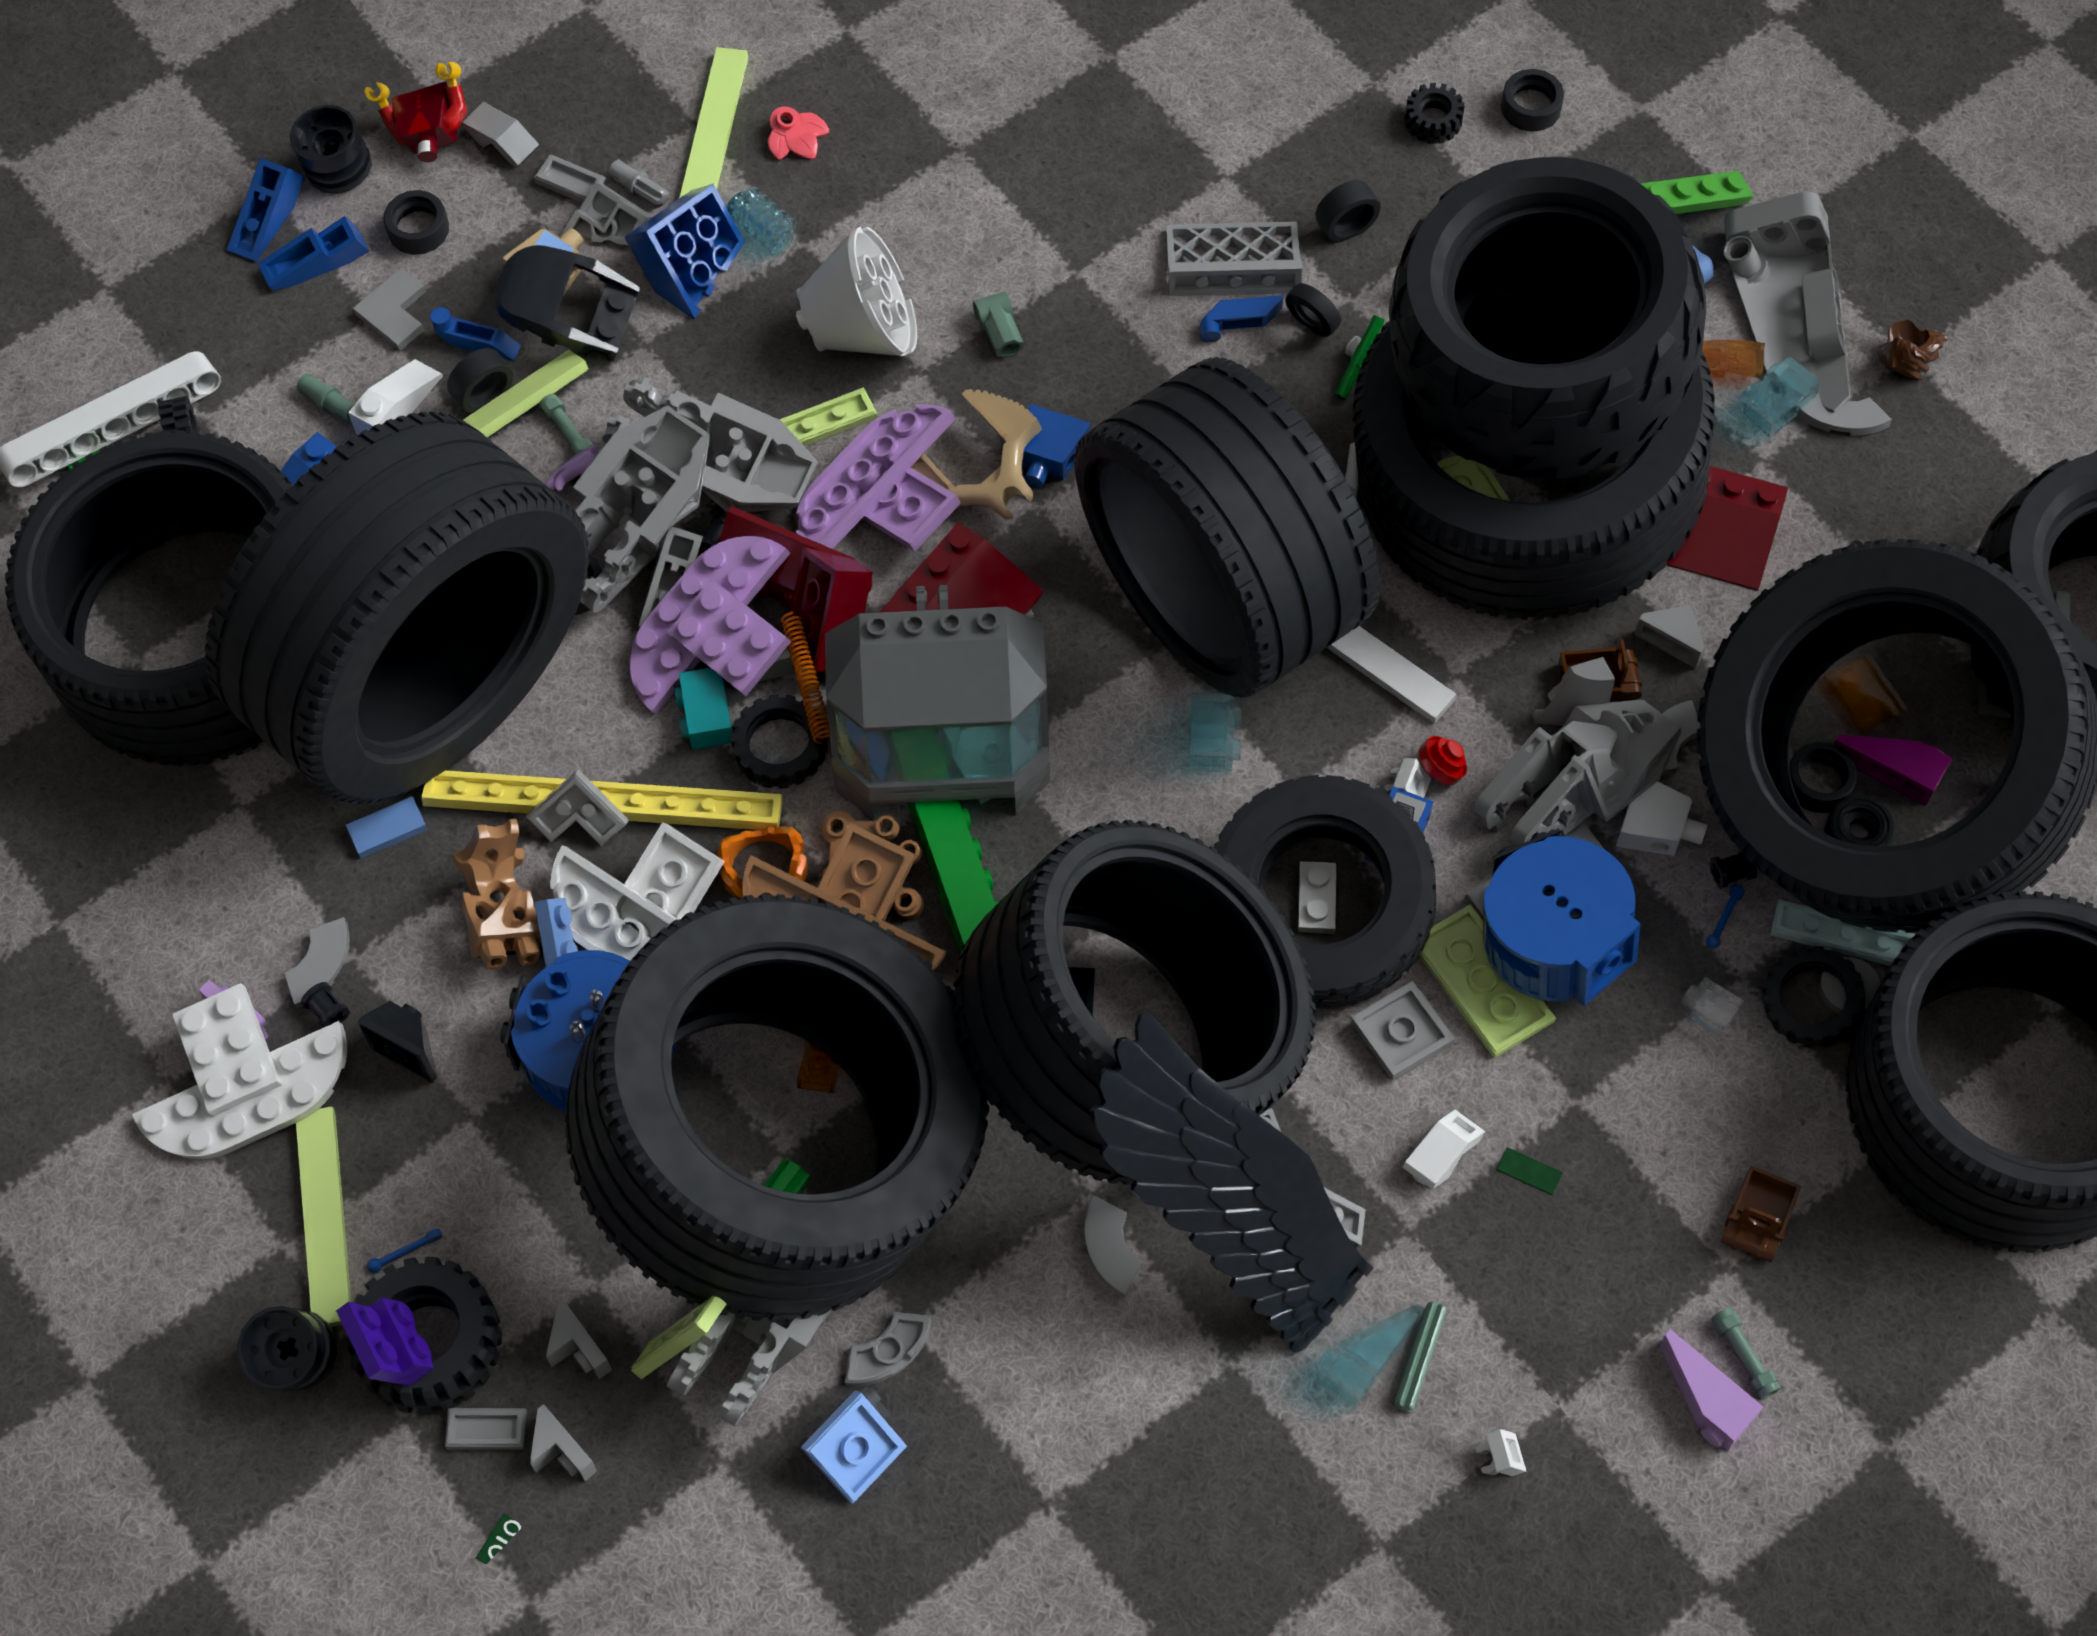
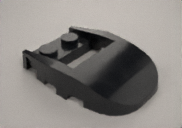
M533 245L517 251L506 261L494 291V302L498 313L508 324L522 332L528 330L539 336L544 344L552 347L555 344L572 348L573 352L587 355L588 351L591 350L607 354V360L614 361L640 287L596 259L554 247ZM573 267L593 273L599 277L600 281L605 283L587 334L554 320Z

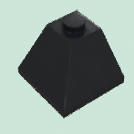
M389 1001L361 1016L357 1023L371 1050L425 1080L434 1083L437 1075L428 1032L421 1019L422 1014L417 1009L408 1004H404L401 1007Z

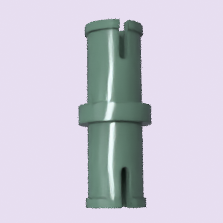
M309 373L304 374L297 383V391L315 401L317 407L322 411H330L345 423H352L348 412L355 403L340 395L339 389L332 385L326 386Z

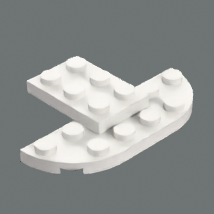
M662 822L625 884L570 848L562 845L553 864L550 889H553L554 899L566 898V903L572 916L570 926L573 940L587 950L606 951L631 961L637 952L652 937L656 936L664 927L667 929L671 922L681 919L685 914L689 912L694 913L725 861L673 827Z
M237 984L172 1014L197 1085L133 1113L132 1116L138 1128L147 1139L171 1154L188 1159H211L233 1152L305 1119L317 1111L334 1092L332 1088L339 1077L341 1069H344L346 1064L347 1040L344 1027L337 1021L269 1052L247 989L243 984Z

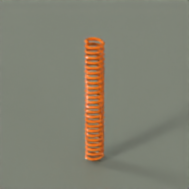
M793 611L784 614L781 618L782 627L784 628L785 636L791 641L788 645L789 652L792 657L793 667H795V676L797 677L798 686L800 687L799 691L801 692L803 705L807 712L806 716L811 727L810 731L812 732L813 741L822 744L816 738L824 739L830 737L827 711H825L826 707L823 705L822 692L819 690L818 677L815 676L816 671H814V662L811 661V652L808 651L810 647L807 646V637L804 636L802 618L792 616L784 620L785 617L793 614Z

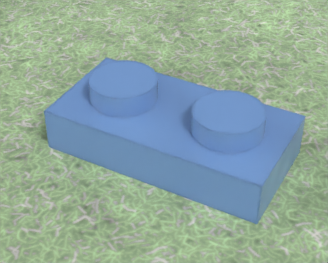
M566 898L545 899L534 902L546 967L553 964L557 957L578 951L576 944L573 942L570 926L572 916L567 906Z

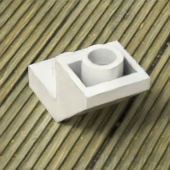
M1453 1110L1435 1124L1405 1161L1402 1168L1412 1174L1417 1182L1433 1190L1451 1176L1462 1154L1478 1144L1485 1131L1458 1111Z

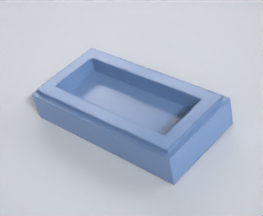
M413 796L346 824L361 859L428 830Z

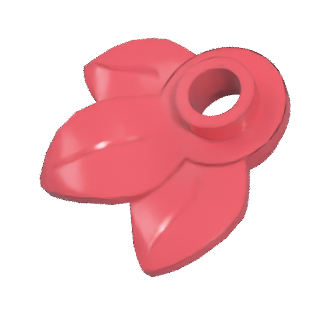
M778 107L770 116L769 124L772 132L768 138V147L777 160L783 159L790 151L802 158L813 160L817 154V137L828 134L829 128L824 120L813 113H798L791 107ZM787 118L791 123L785 124L780 119Z

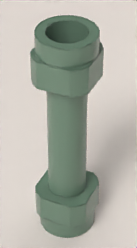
M549 394L540 401L539 407L548 421L554 420L572 445L571 450L574 456L593 445L588 437L583 438L567 417L565 406L560 398L555 394Z
M1728 1307L1715 1314L1711 1318L1715 1329L1720 1337L1726 1335L1753 1380L1750 1382V1386L1754 1393L1759 1396L1760 1400H1764L1777 1393L1781 1389L1777 1382L1778 1379L1772 1370L1766 1372L1739 1328L1742 1325V1321L1737 1313H1734L1733 1309Z

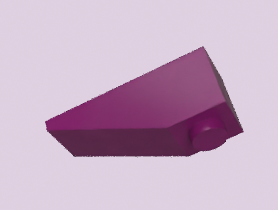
M1839 734L1834 743L1843 748L1853 758L1858 771L1927 806L1953 759L1945 755L1941 749L1935 746H1928L1920 741Z

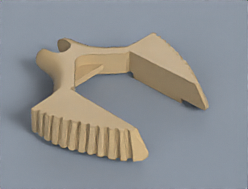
M972 389L965 390L961 393L964 398L1006 442L1003 445L1001 466L981 484L958 485L956 488L924 453L911 468L956 494L961 502L958 507L985 506L994 510L1002 518L1011 519L1014 515L1007 508V503L1011 497L1022 495L1029 503L1033 499V491L1022 476V460L1024 448L1042 430V427L1037 418L1027 408L1025 409L1023 405L1019 406L1018 402L1014 403L1011 399L1008 400L1006 397L1002 398L1000 395L996 396L993 393L989 394L987 391L981 393L980 390L975 392Z

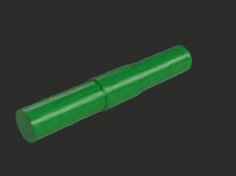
M1373 315L1359 345H1357L1335 395L1347 400L1358 377L1363 360L1367 357V351L1385 323V320L1381 317Z

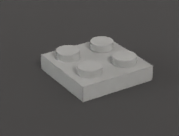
M1414 981L1351 1017L1350 1023L1392 1081L1454 1045L1455 1042L1454 1036Z

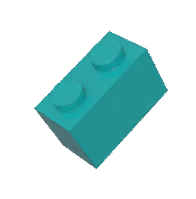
M711 668L679 673L681 686L674 687L677 707H684L686 717L679 718L682 738H690L692 750L731 743L732 727L723 678Z

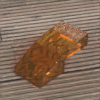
M1745 340L1703 341L1702 351L1709 366L1711 377L1724 378L1726 372L1760 378L1763 372L1765 343Z

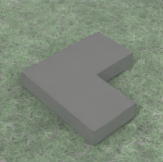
M400 268L358 303L353 310L357 317L401 351L424 331L423 325L406 312L405 309L426 291L424 285L403 268Z
M579 769L526 815V818L550 842L577 821L601 846L627 825L629 820Z

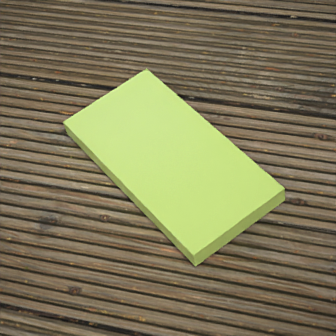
M1471 904L1431 928L1428 941L1423 951L1418 955L1493 1058L1498 1057L1555 1022L1556 1017L1543 1000L1529 997L1513 989L1494 971L1484 949L1483 920Z

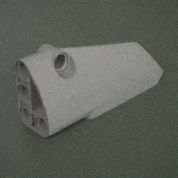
M1804 191L1730 211L1724 218L1726 245L1724 246L1723 253L1732 270L1769 379L1803 399H1807L1819 392L1822 406L1836 412L1851 396L1840 288L1832 264L1828 215L1819 196L1816 193Z

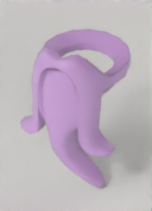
M595 445L589 446L574 457L564 461V465L552 474L546 485L553 491L555 488L557 491H560L566 483L578 475L582 476L597 457L598 447Z

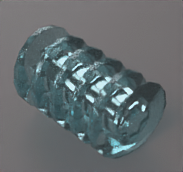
M750 187L746 191L735 194L730 199L726 207L734 222L742 226L745 232L751 234L754 240L759 241L762 247L768 249L775 256L789 247L793 240L797 224L796 220L792 217L787 218V212L782 209L778 210V204L770 202L769 196L761 194L758 187Z

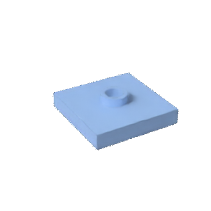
M855 1390L801 1446V1449L843 1497L853 1504L907 1445L864 1395Z

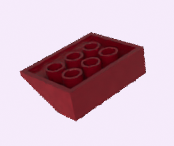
M1710 466L1707 495L1703 509L1699 514V519L1689 538L1685 539L1683 547L1671 561H1667V565L1758 591L1789 487Z
M957 522L879 613L917 611L916 586H924L927 591L926 610H940L937 590L939 585H947L949 609L1008 607L1024 615L1043 596L1044 591L985 538Z

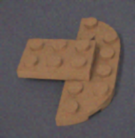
M849 823L818 888L752 855L748 859L743 877V897L752 895L754 898H758L761 894L775 897L777 894H785L786 898H792L793 895L801 896L802 900L807 901L809 898L817 899L818 903L825 904L827 901L834 903L833 907L839 909L843 906L849 909V913L854 915L860 913L865 916V920L871 923L873 920L880 923L879 927L885 931L890 929L894 932L893 936L901 940L903 938L908 942L907 946L911 950L916 949L921 953L919 957L924 961L928 960L933 965L931 968L933 971L947 953L885 922L917 855L852 823Z

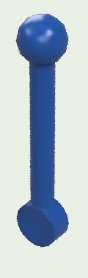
M1734 885L1730 888V899L1713 934L1706 938V944L1709 948L1719 947L1721 943L1719 937L1737 900L1742 899L1745 891L1742 886Z
M433 1229L426 1233V1236L380 1259H370L367 1263V1269L371 1273H377L383 1265L427 1243H433L441 1239L443 1236L440 1229Z

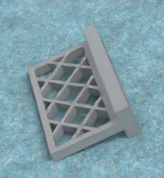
M1297 222L1166 225L1169 296L1289 293L1294 286L1302 283V259H1300ZM1276 233H1290V238L1283 243L1273 238ZM1243 234H1253L1257 239L1249 244L1240 237ZM1187 235L1192 240L1182 245L1174 240L1173 236ZM1210 235H1221L1224 239L1216 245L1207 238ZM1266 243L1274 248V250L1266 255L1257 248ZM1199 244L1209 250L1201 257L1191 251ZM1231 244L1241 249L1234 256L1224 250ZM1281 254H1283L1291 260L1275 259L1278 258ZM1248 255L1257 259L1254 261H1242ZM1184 256V257H1186L1187 259H1189V260L1192 261V262H1177V261L1180 260V259ZM1215 256H1218L1224 260L1209 262Z

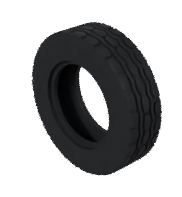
M1319 775L1302 776L1297 780L1292 778L1277 783L1271 789L1266 788L1253 796L1252 801L1246 802L1233 814L1232 821L1227 822L1219 835V842H1216L1214 845L1218 854L1221 856L1226 855L1230 858V862L1233 865H1239L1243 869V873L1247 877L1251 876L1255 880L1254 884L1259 889L1262 888L1268 870L1280 855L1300 843L1311 840L1329 839L1347 843L1359 849L1375 864L1384 883V894L1377 913L1365 928L1348 939L1331 944H1309L1294 939L1295 943L1299 944L1302 950L1300 952L1301 957L1307 963L1305 969L1310 974L1312 980L1309 985L1314 990L1312 1001L1315 1003L1316 1008H1331V1005L1342 1007L1355 1004L1357 1000L1362 998L1365 1001L1381 993V989L1385 987L1388 989L1402 978V973L1409 971L1428 941L1430 930L1433 928L1437 903L1434 860L1429 844L1425 841V835L1417 822L1411 819V814L1399 802L1395 803L1392 801L1393 797L1380 789H1373L1370 787V784L1353 778L1348 780L1343 776L1326 775V777H1319Z

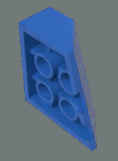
M714 184L689 191L624 237L655 293L692 319H695L701 310L697 305L702 297H709L715 289L712 282L719 271H726L745 243Z

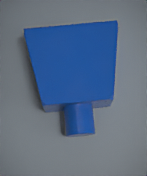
M1030 404L1028 410L1037 418L1042 430L1024 448L1022 468L1028 469L1024 477L1026 483L1034 488H1042L1047 476L1059 480L1066 478L1074 466V454L1076 453V446H1078L1077 443L1081 437L1090 431V423Z

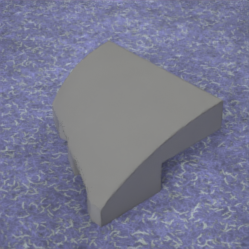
M596 181L580 209L575 210L562 235L569 228H573L582 237L591 238L592 242L610 241L616 244L628 245L624 237L653 216L601 182Z
M1604 657L1571 666L1562 676L1561 682L1548 693L1551 701L1545 709H1535L1532 713L1535 723L1564 726L1575 706L1610 703L1615 678Z

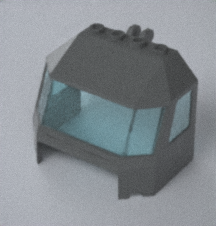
M939 585L937 590L940 610H926L927 591L924 586H916L917 611L859 613L825 633L826 699L836 792L846 801L849 800L871 821H873L871 804L1014 797L1017 815L1038 791L1040 792L1050 783L1044 626L1042 622L1008 607L949 609L947 585Z

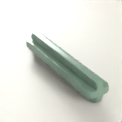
M1428 1302L1394 1401V1407L1408 1413L1414 1411L1447 1312V1308L1442 1304Z

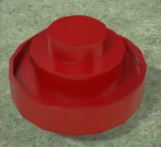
M1431 736L1420 745L1418 751L1419 758L1424 770L1431 778L1445 785H1455L1466 775L1467 764L1464 750L1458 742L1441 736Z

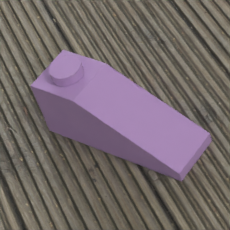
M1670 1329L1665 1334L1660 1348L1696 1424L1702 1429V1436L1713 1446H1723L1728 1451L1757 1418L1763 1406Z

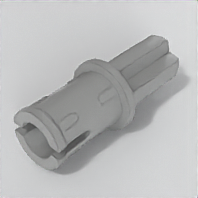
M621 160L614 161L609 168L608 177L628 188L629 193L634 196L639 194L659 206H662L669 196L666 189L648 179L646 172L634 170Z

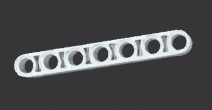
M188 353L0 447V470L12 486H27L159 420L158 404L160 401L187 396L190 403H193L213 393L220 386L221 376L203 353Z

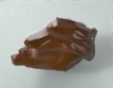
M1908 319L1895 322L1888 328V340L1879 351V362L1884 364L1889 371L1898 373L1906 378L1922 380L1919 372L1929 371L1927 363L1939 358L1938 350L1943 347L1942 344L1948 340V337L1940 332L1920 329Z

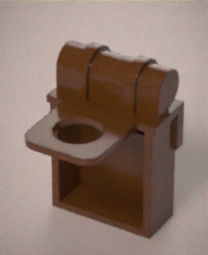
M1619 638L1617 646L1612 648L1560 653L1558 666L1561 680L1562 676L1571 666L1604 657L1615 678L1610 702H1621L1624 697L1629 701L1641 698L1642 682L1638 676V662L1635 659L1634 651L1625 649L1623 638Z
M1751 1165L1746 1173L1735 1205H1732L1724 1225L1726 1228L1720 1242L1731 1246V1249H1739L1755 1256V1259H1763L1772 1263L1777 1249L1784 1240L1786 1226L1801 1186Z

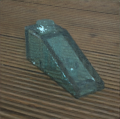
M1416 1304L1341 1341L1334 1351L1328 1348L1316 1365V1368L1320 1370L1316 1383L1355 1410L1421 1320L1424 1308Z

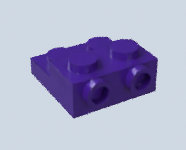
M381 1297L370 1306L347 1302L336 1310L368 1379L410 1386L434 1369L429 1346L418 1335L415 1329L414 1316L409 1307L403 1302Z

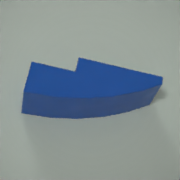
M343 216L319 233L312 228L308 229L260 261L258 265L269 288L277 290L297 285L347 265L368 253L369 249L358 227L346 216Z

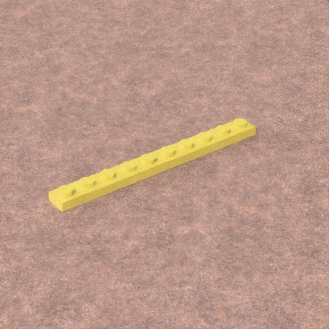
M445 770L425 783L421 799L423 806L528 814L531 809L566 779ZM591 781L629 819L628 821L663 822L666 824L760 830L766 827L777 828L780 824L783 806L782 794Z

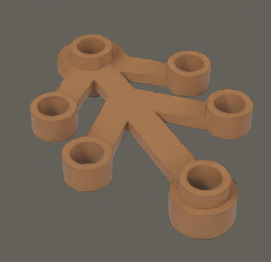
M840 810L827 815L821 826L823 838L830 843L829 864L849 823L875 835H880L887 840L895 838L899 833V824L891 816H882L877 821H855L851 814ZM842 822L843 829L838 833H834L833 827L837 823ZM891 822L893 824L891 831L883 833V825ZM906 840L897 845L905 850L909 847H915V855L917 856L913 864L920 861L922 849L915 841ZM826 867V868L824 869L823 874H822V878H823V876H824V874H825V872H826V870H827L828 867ZM901 886L893 902V907L902 918L910 920L916 919L922 914L925 903L923 897L916 890L911 888L904 889ZM905 897H912L910 906H901V902Z

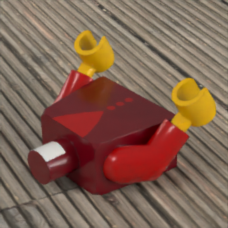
M448 62L449 74H447V68L444 63H438L435 67L437 77L446 81L392 97L391 104L387 101L390 93L389 88L383 83L376 82L380 89L378 97L375 96L374 91L370 87L365 88L366 97L371 101L378 102L381 108L378 112L390 134L400 145H405L414 154H418V159L422 162L429 163L435 161L438 148L451 145L456 141L457 130L467 114L461 84H457L456 81L460 77L461 68L455 62Z

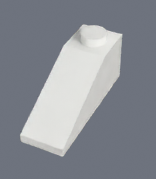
M414 359L368 388L348 412L355 433L359 435L366 429L369 431L374 425H382L386 420H394L401 415L406 417L408 414L413 413L442 378V373Z

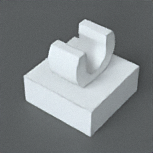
M1404 758L1400 768H1393L1390 771V774L1396 779L1393 785L1386 784L1384 789L1390 794L1394 786L1424 798L1431 778L1417 759Z
M1502 1429L1492 1431L1486 1434L1488 1443H1482L1475 1448L1476 1453L1483 1455L1491 1452L1493 1457L1490 1465L1481 1468L1482 1473L1488 1475L1502 1473L1514 1476L1526 1472L1515 1433Z

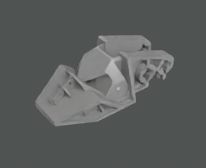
M644 377L643 380H632L630 384L626 385L623 400L640 415L646 417L668 405L710 435L707 454L712 455L710 465H705L702 491L725 512H728L731 506L747 513L798 506L818 461L781 420L720 393H717L710 406L679 391H676L675 394L671 393L670 395L661 396L657 389L650 384L651 379ZM620 415L617 419L610 416L606 431L602 437L605 445L615 432L631 424L629 419Z
M668 405L615 432L573 486L576 492L584 499L576 509V513L585 525V531L588 535L587 539L589 540V554L613 530L618 529L620 526L618 522L625 514L641 524V527L629 520L624 528L626 534L613 550L608 549L605 553L606 559L604 561L606 565L601 574L596 579L593 577L590 580L588 578L585 579L586 583L582 591L580 603L593 612L601 611L659 553V541L672 525L699 507L710 435Z
M1644 700L1575 706L1564 726L1551 736L1541 727L1534 731L1480 794L1475 803V813L1482 818L1484 827L1488 830L1493 827L1498 831L1507 824L1506 812L1514 801L1522 807L1525 805L1529 807L1534 803L1512 830L1510 841L1513 847L1529 841L1539 833H1549L1550 830L1553 831L1558 828L1560 833L1565 836L1593 813L1607 822L1660 780L1681 735L1680 727ZM1568 761H1570V762L1568 763V765H1567V766L1562 770V772H1561V771H1560V768H1561L1563 765H1565ZM1549 784V787L1535 802L1534 794Z
M831 1309L826 1314L820 1316L812 1315L806 1319L797 1316L792 1321H785V1319L769 1321L768 1318L754 1321L752 1317L745 1316L744 1319L735 1318V1314L728 1313L726 1316L719 1314L709 1331L692 1343L688 1353H683L667 1383V1387L684 1397L722 1345L725 1346L732 1329L761 1346L751 1358L739 1383H735L718 1414L719 1418L736 1427L772 1374L805 1350L816 1331L829 1317Z

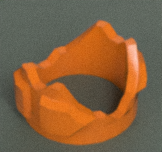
M782 826L777 828L766 827L754 831L746 830L738 835L724 838L718 847L717 857L725 861L720 871L725 890L733 897L743 898V882L732 866L741 850L759 841H772L785 846L793 854L788 874L805 881L808 875V863L806 856L803 855L805 847L801 834L791 826Z

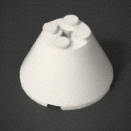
M860 226L853 229L806 283L797 289L801 310L796 312L798 323L803 330H809L813 337V342L820 352L824 350L905 356L912 353L917 344V324L911 299L905 301L899 282L904 280L902 273L886 244L869 227L861 229Z

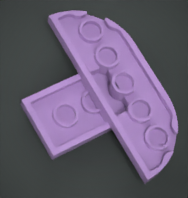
M916 404V409L897 413L895 409L871 422L806 490L796 513L799 517L796 533L834 549L862 519L916 552L961 503L956 494L911 468L919 457L953 423L955 417L952 412L937 405Z
M757 536L735 537L712 546L691 564L647 617L633 642L630 656V673L636 693L645 706L654 714L660 711L675 693L674 687L681 686L679 673L693 671L701 661L747 696L791 643L785 635L747 606L789 556L790 552L785 547L770 539Z

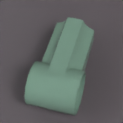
M1005 291L973 301L975 317L982 323L979 325L980 329H985L997 357L1007 358L1016 355L1020 350L1024 349L1023 340L1014 322L1011 302Z

